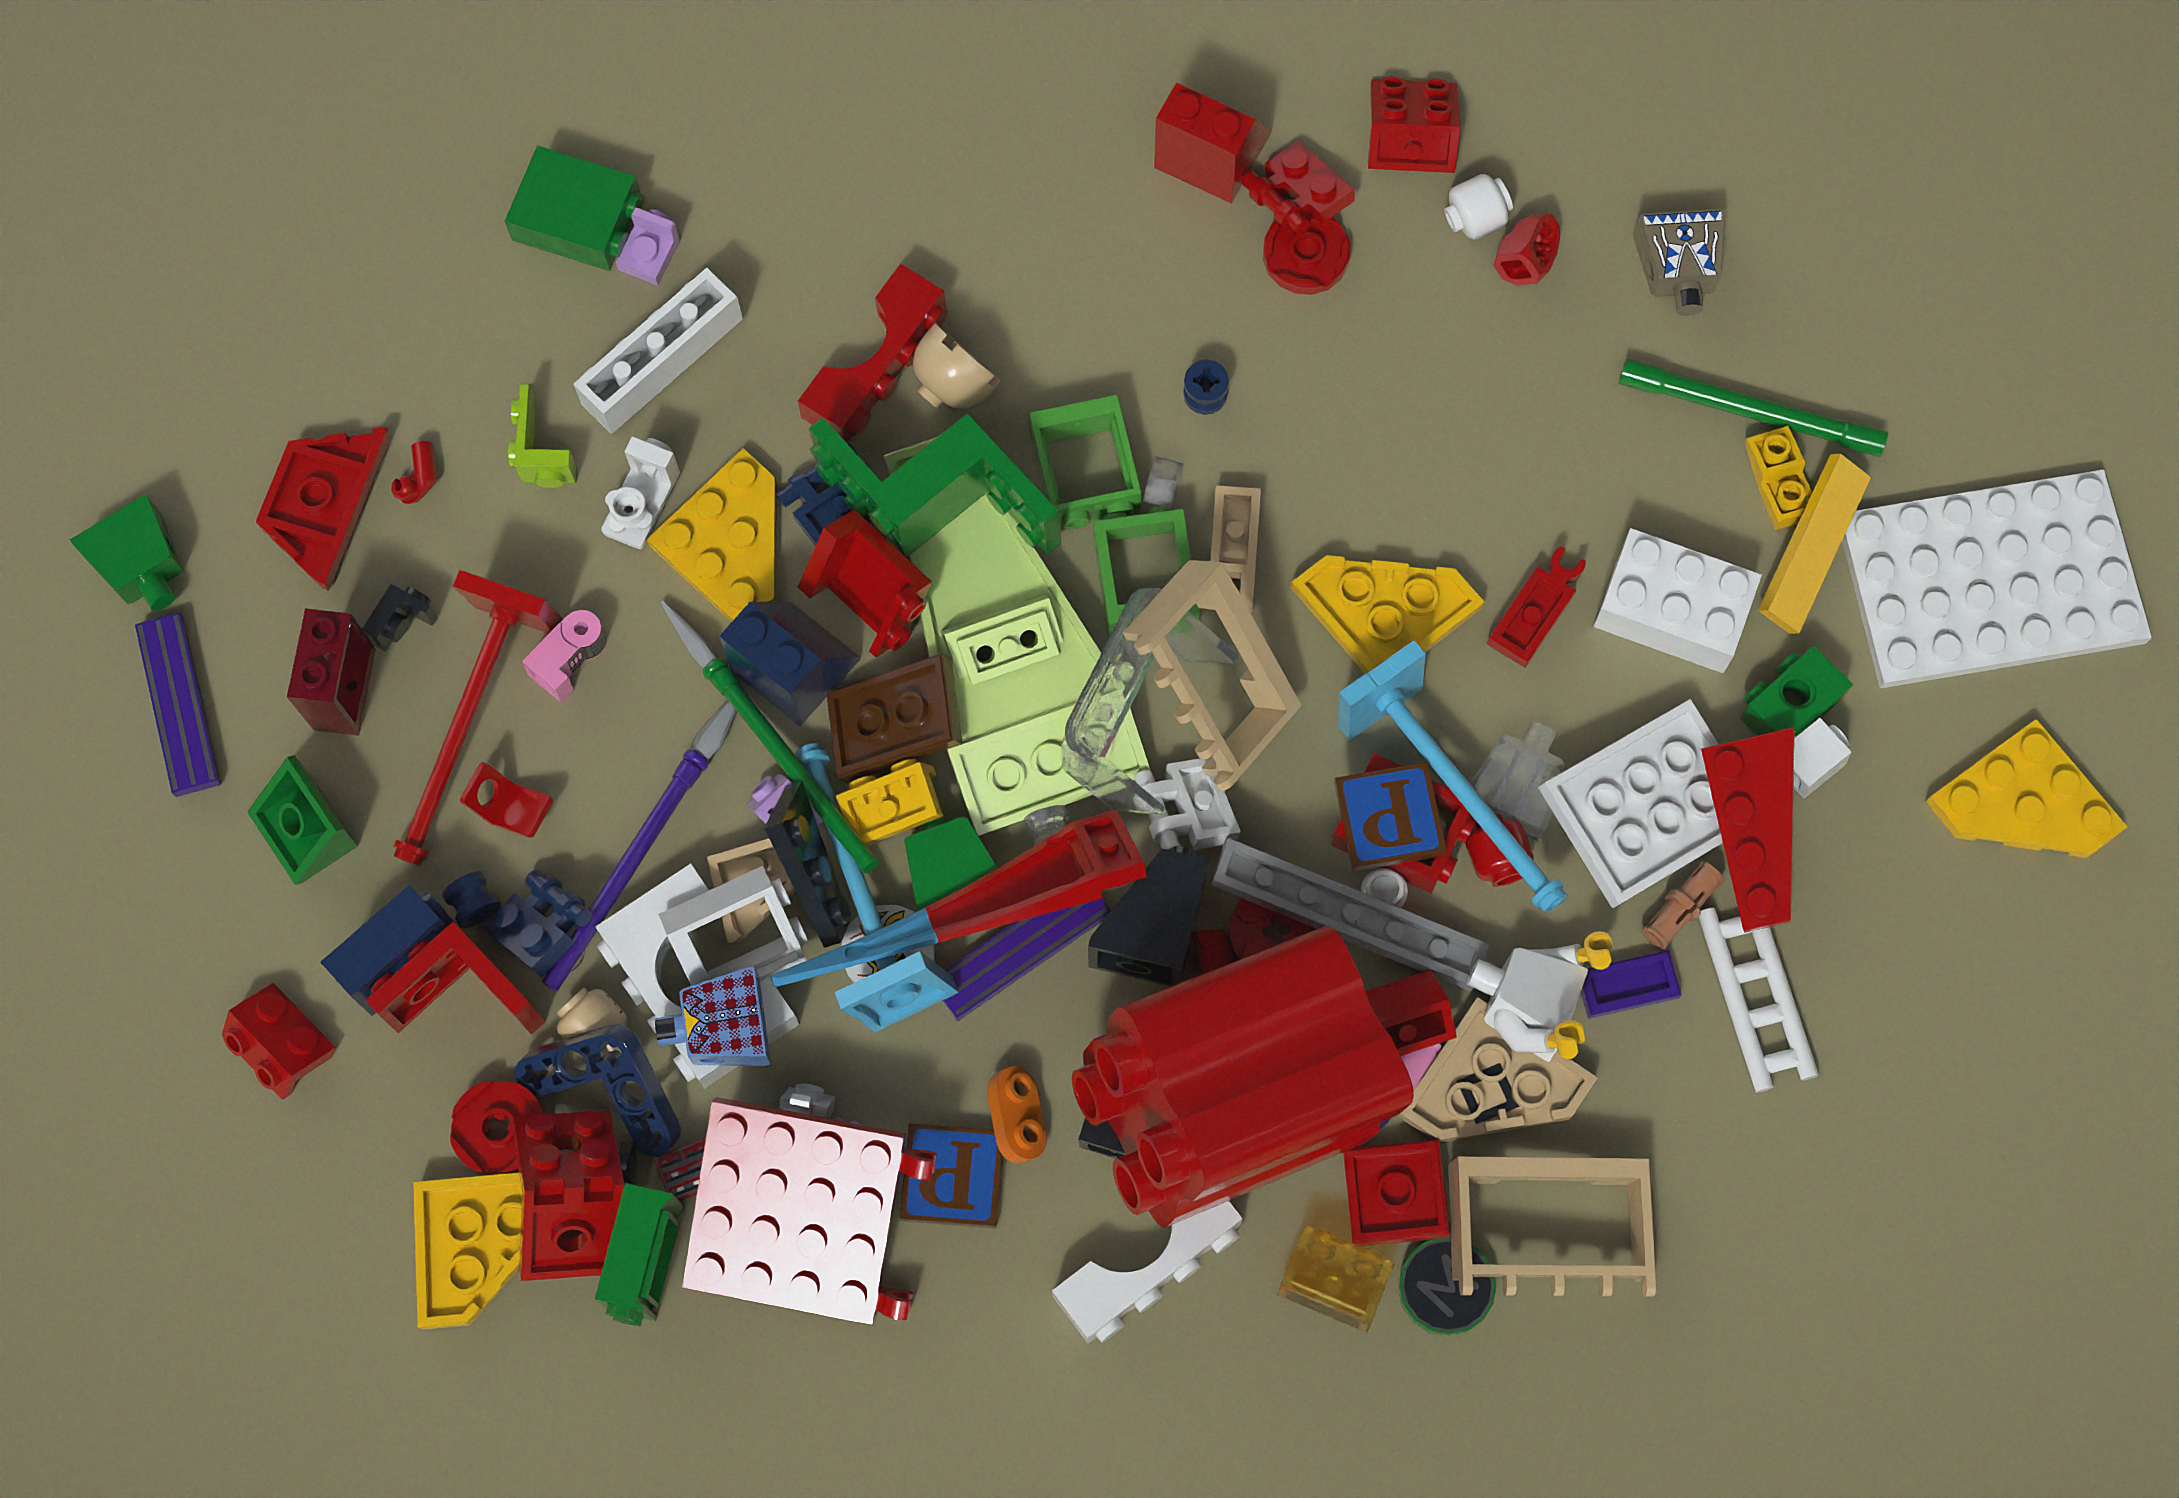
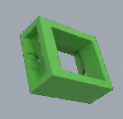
M1118 395L1029 413L1030 432L1045 496L1058 510L1060 527L1078 529L1088 525L1090 520L1102 518L1107 514L1125 513L1127 516H1131L1134 514V511L1141 510L1142 493ZM1110 431L1125 490L1061 504L1047 444Z
M1160 506L1149 509L1145 514L1127 516L1125 513H1111L1103 516L1101 520L1093 521V540L1109 639L1124 637V630L1152 600L1117 604L1108 541L1173 533L1179 570H1181L1189 560H1192L1183 509L1172 510L1171 507ZM1196 603L1171 630L1199 626L1200 608H1198Z

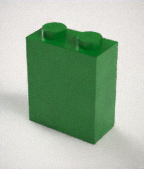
M537 145L504 222L512 241L611 271L616 257L620 258L628 239L627 230L632 220L631 215L635 208H643L644 196L640 192L635 175Z

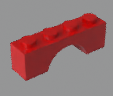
M901 263L875 296L878 317L886 328L885 339L879 350L869 360L854 367L832 368L823 366L797 400L802 419L814 425L823 417L846 443L853 434L859 436L865 430L871 419L870 411L879 400L885 401L891 395L897 383L896 376L902 368L913 365L915 349L925 333L934 323L941 327L947 317L948 311L946 310L944 290Z

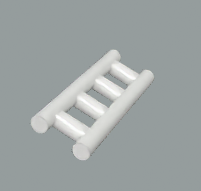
M1715 908L1700 911L1701 914L1698 916L1755 1092L1759 1093L1774 1088L1770 1074L1797 1067L1801 1081L1819 1076L1770 927L1751 931L1760 959L1734 966L1725 939L1751 932L1744 933L1740 916L1719 922ZM1767 977L1775 1004L1748 1010L1740 984ZM1782 1022L1790 1049L1763 1055L1755 1028Z

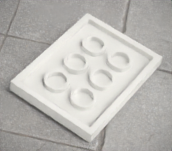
M1691 699L1538 787L1612 908L1723 843L1701 752L1702 748L1719 744Z

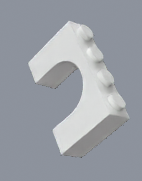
M691 863L596 926V929L603 938L596 946L611 968L620 963L629 977L621 983L635 1004L638 1006L645 1001L654 1013V1016L648 1019L647 1022L655 1034V1018L682 1014L681 1007L675 1005L665 996L662 987V967L666 956L672 949V945L658 914L709 891ZM767 977L760 982L768 1045L797 1027L799 1023L782 995L774 987L771 979ZM686 1043L674 1044L680 1052L678 1056L673 1058L674 1062L688 1083L697 1077L704 1089L738 1067L694 1065L688 1058Z

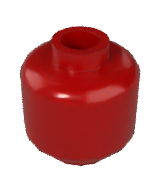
M1495 814L1534 861V854L1523 825L1517 820H1504L1502 814ZM1476 822L1477 830L1472 832L1465 842L1476 876L1482 881L1491 882L1493 887H1502L1522 880V876Z

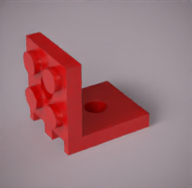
M454 922L448 925L432 941L427 939L419 943L408 955L409 961L395 974L390 972L381 977L371 989L373 994L365 1000L397 1033H400L470 969L531 1035L545 1023L530 1002Z
M585 1110L571 1113H535L532 1115L513 1116V1135L522 1190L519 1259L521 1281L601 1276L624 1189L611 1111ZM568 1149L573 1150L575 1152L563 1153L560 1152V1150ZM568 1230L582 1231V1234L576 1238L564 1239L559 1237Z

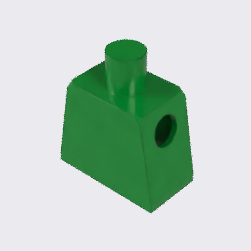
M146 494L69 539L80 554L127 604L134 603L144 597L152 611H159L171 605L176 599L174 592L167 582L180 575L183 569L162 515Z
M943 814L940 818L918 826L920 832L904 839L918 911L998 869L966 816L946 822Z

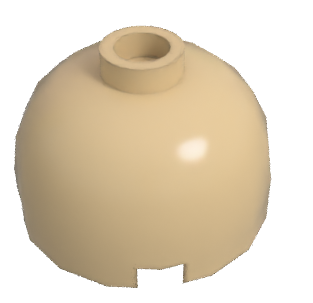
M936 323L925 333L915 349L913 357L914 373L923 384L918 392L937 409L943 402L956 410L971 409L983 403L1002 383L990 369L987 370L982 366L979 359Z

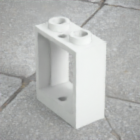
M763 866L658 914L691 986L751 966L755 967L761 982L767 977L772 979L771 977L779 971L807 961L800 945L808 942L797 916L788 919L783 910V907L791 904L779 878L770 882ZM764 897L782 937L707 972L688 932Z

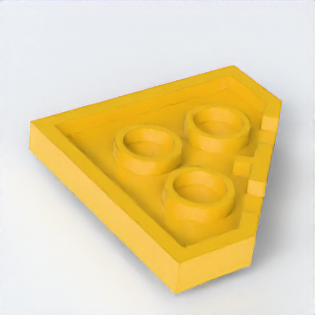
M742 448L646 539L651 549L730 622L738 616L749 602H776L775 477Z
M1326 555L1291 582L1290 587L1364 674L1379 666L1414 640L1426 653L1480 611L1485 603L1455 568L1436 567V570L1409 567L1408 563L1372 560V563L1345 560V557Z
M2037 719L1934 793L1926 801L1927 805L1955 838L1971 841L1976 839L2002 842L2004 846L2037 851L2048 849L2068 852L2069 856L2083 858L2091 856L2127 828V825Z
M519 1173L413 1182L417 1327L419 1329L471 1325L518 1272L522 1190Z

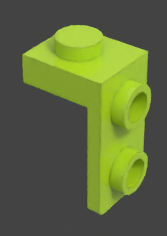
M520 384L519 398H513L511 403V420L513 425H517L516 440H510L508 445L510 467H515L522 483H536L538 486L545 488H558L563 483H576L577 466L570 450L533 449L536 397L530 384Z

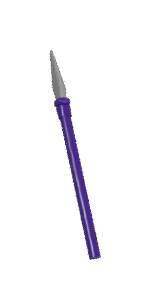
M746 682L740 685L744 691L747 688ZM729 700L722 705L696 734L691 750L689 749L684 752L683 760H681L675 770L672 781L588 910L592 913L590 922L583 927H576L570 936L574 944L543 978L542 983L554 991L560 989L596 933V926L603 922L687 790L691 789L701 776V771L708 768V759L722 746L736 713V709Z

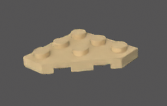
M1477 997L1455 1029L1457 1038L1447 1041L1415 1088L1413 1102L1397 1116L1430 1139H1439L1440 1143L1561 1122L1572 1118L1598 1077L1571 1059L1562 1058L1558 1051L1555 1052L1549 1062L1541 1059L1534 1053L1515 1052L1494 1028L1486 1024L1483 1017L1488 1004ZM1498 1063L1503 1068V1072L1497 1076H1487L1481 1072ZM1474 1073L1482 1080L1475 1084L1469 1082L1457 1083V1080ZM1506 1076L1512 1088L1513 1099L1520 1107L1508 1112L1505 1109H1500L1497 1111L1498 1116L1476 1125L1474 1119L1481 1112L1507 1102L1498 1081ZM1462 1088L1470 1089L1478 1104V1109L1473 1114H1471L1460 1090Z

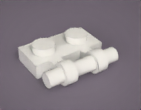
M1210 758L1169 763L1164 773L1166 778L1164 781L1155 782L1150 770H1144L1135 775L1134 779L1138 787L1136 792L1137 800L1140 807L1147 810L1151 820L1149 831L1153 841L1156 844H1160L1161 849L1172 851L1174 846H1181L1177 837L1188 835L1194 850L1224 845L1228 838L1238 841L1241 831L1225 791L1217 789L1213 782L1216 776L1205 775L1202 767ZM1175 801L1179 814L1169 816L1164 803Z

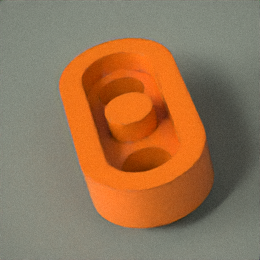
M1009 1066L995 1073L990 1078L987 1085V1097L999 1151L1010 1162L1023 1164L1043 1153L1047 1143V1135L1034 1078L1021 1067ZM1014 1084L1018 1088L1019 1094L1015 1091ZM1023 1130L1027 1132L1029 1141L1025 1139Z

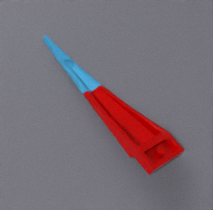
M1117 809L1070 823L998 869L930 906L858 940L775 973L771 977L774 987L786 985L1102 899L1101 891L1124 886L1129 882L1147 877L1145 864Z

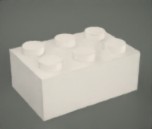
M1630 528L1593 627L1724 673L1734 657L1762 574Z

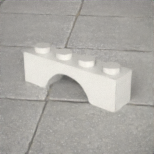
M1227 1201L1171 1225L1172 1233L1166 1249L1149 1266L1133 1272H1115L1090 1261L1053 1289L1052 1296L1087 1343H1090L1096 1337L1103 1343L1124 1327V1323L1121 1321L1123 1316L1135 1307L1142 1313L1155 1304L1163 1296L1159 1290L1162 1286L1173 1278L1178 1283H1181L1194 1274L1202 1266L1198 1259L1213 1248L1219 1254L1240 1237L1236 1229L1241 1226L1242 1217L1232 1204Z

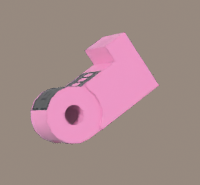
M588 610L573 611L522 661L528 676L560 703L574 691L569 677L585 660L597 657L605 648L606 638L600 620L594 613Z

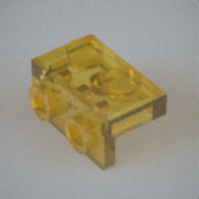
M1305 1225L1277 1295L1367 1333L1395 1263L1381 1256L1375 1250L1361 1248L1337 1238L1327 1230Z

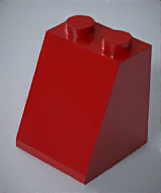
M1176 82L1156 117L1154 168L1232 204L1242 186V177L1253 167L1271 134V129L1253 117Z

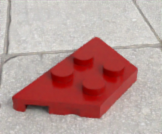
M376 427L373 428V433L347 436L344 432L327 435L319 440L304 438L288 441L255 521L259 528L322 589L330 590L390 440L391 434L387 428Z

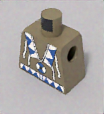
M1724 209L1640 214L1633 237L1650 292L1656 297L1675 296L1676 312L1679 315L1689 316L1703 310L1701 294L1714 292L1719 282L1723 258Z

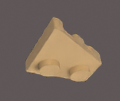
M769 838L707 857L714 888L763 866L770 882L777 878L780 879L788 898L795 892ZM764 897L721 917L728 944L735 945L742 942L772 914Z

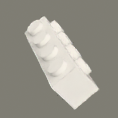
M708 268L704 269L573 384L581 405L612 435L743 320L737 296Z

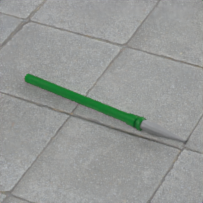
M662 600L661 605L691 656L703 668L705 679L709 680L720 694L729 700L793 783L803 782L810 805L864 873L874 870L879 864L877 858L743 690L739 680L730 667H728V662L724 658H718L711 645L665 600Z

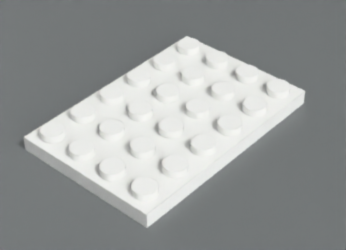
M2104 469L1856 510L1842 540L1880 689L2146 644L2152 638Z

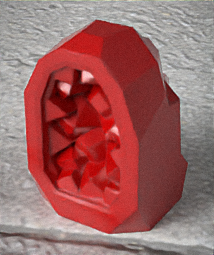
M1532 213L1530 216L1518 221L1511 233L1503 236L1493 264L1503 280L1517 286L1537 284L1549 273L1558 254L1560 242V225L1553 214Z

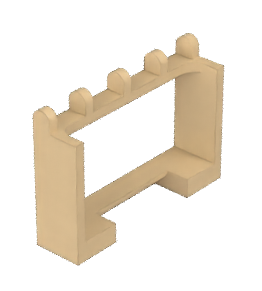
M1189 560L1123 632L1126 640L1135 641L1134 647L1140 655H1145L1152 651L1161 667L1155 673L1153 679L1159 688L1167 687L1170 684L1182 703L1176 709L1174 715L1180 724H1185L1192 720L1202 740L1195 747V751L1200 759L1210 758L1202 767L1205 775L1216 776L1213 782L1219 791H1225L1233 786L1302 706L1222 562ZM1195 603L1198 608L1216 610L1248 667V670L1239 680L1252 701L1254 709L1226 741L1223 739L1165 638Z
M1458 1156L1448 1164L1452 1280H1459L1460 1295H1472L1473 1277H1502L1504 1296L1516 1295V1277H1550L1552 1296H1563L1565 1292V1277L1598 1278L1600 1296H1612L1613 1278H1633V1282H1641V1290L1644 1297L1655 1296L1656 1273L1649 1159ZM1501 1180L1590 1181V1185H1628L1632 1266L1472 1264L1469 1184H1497Z

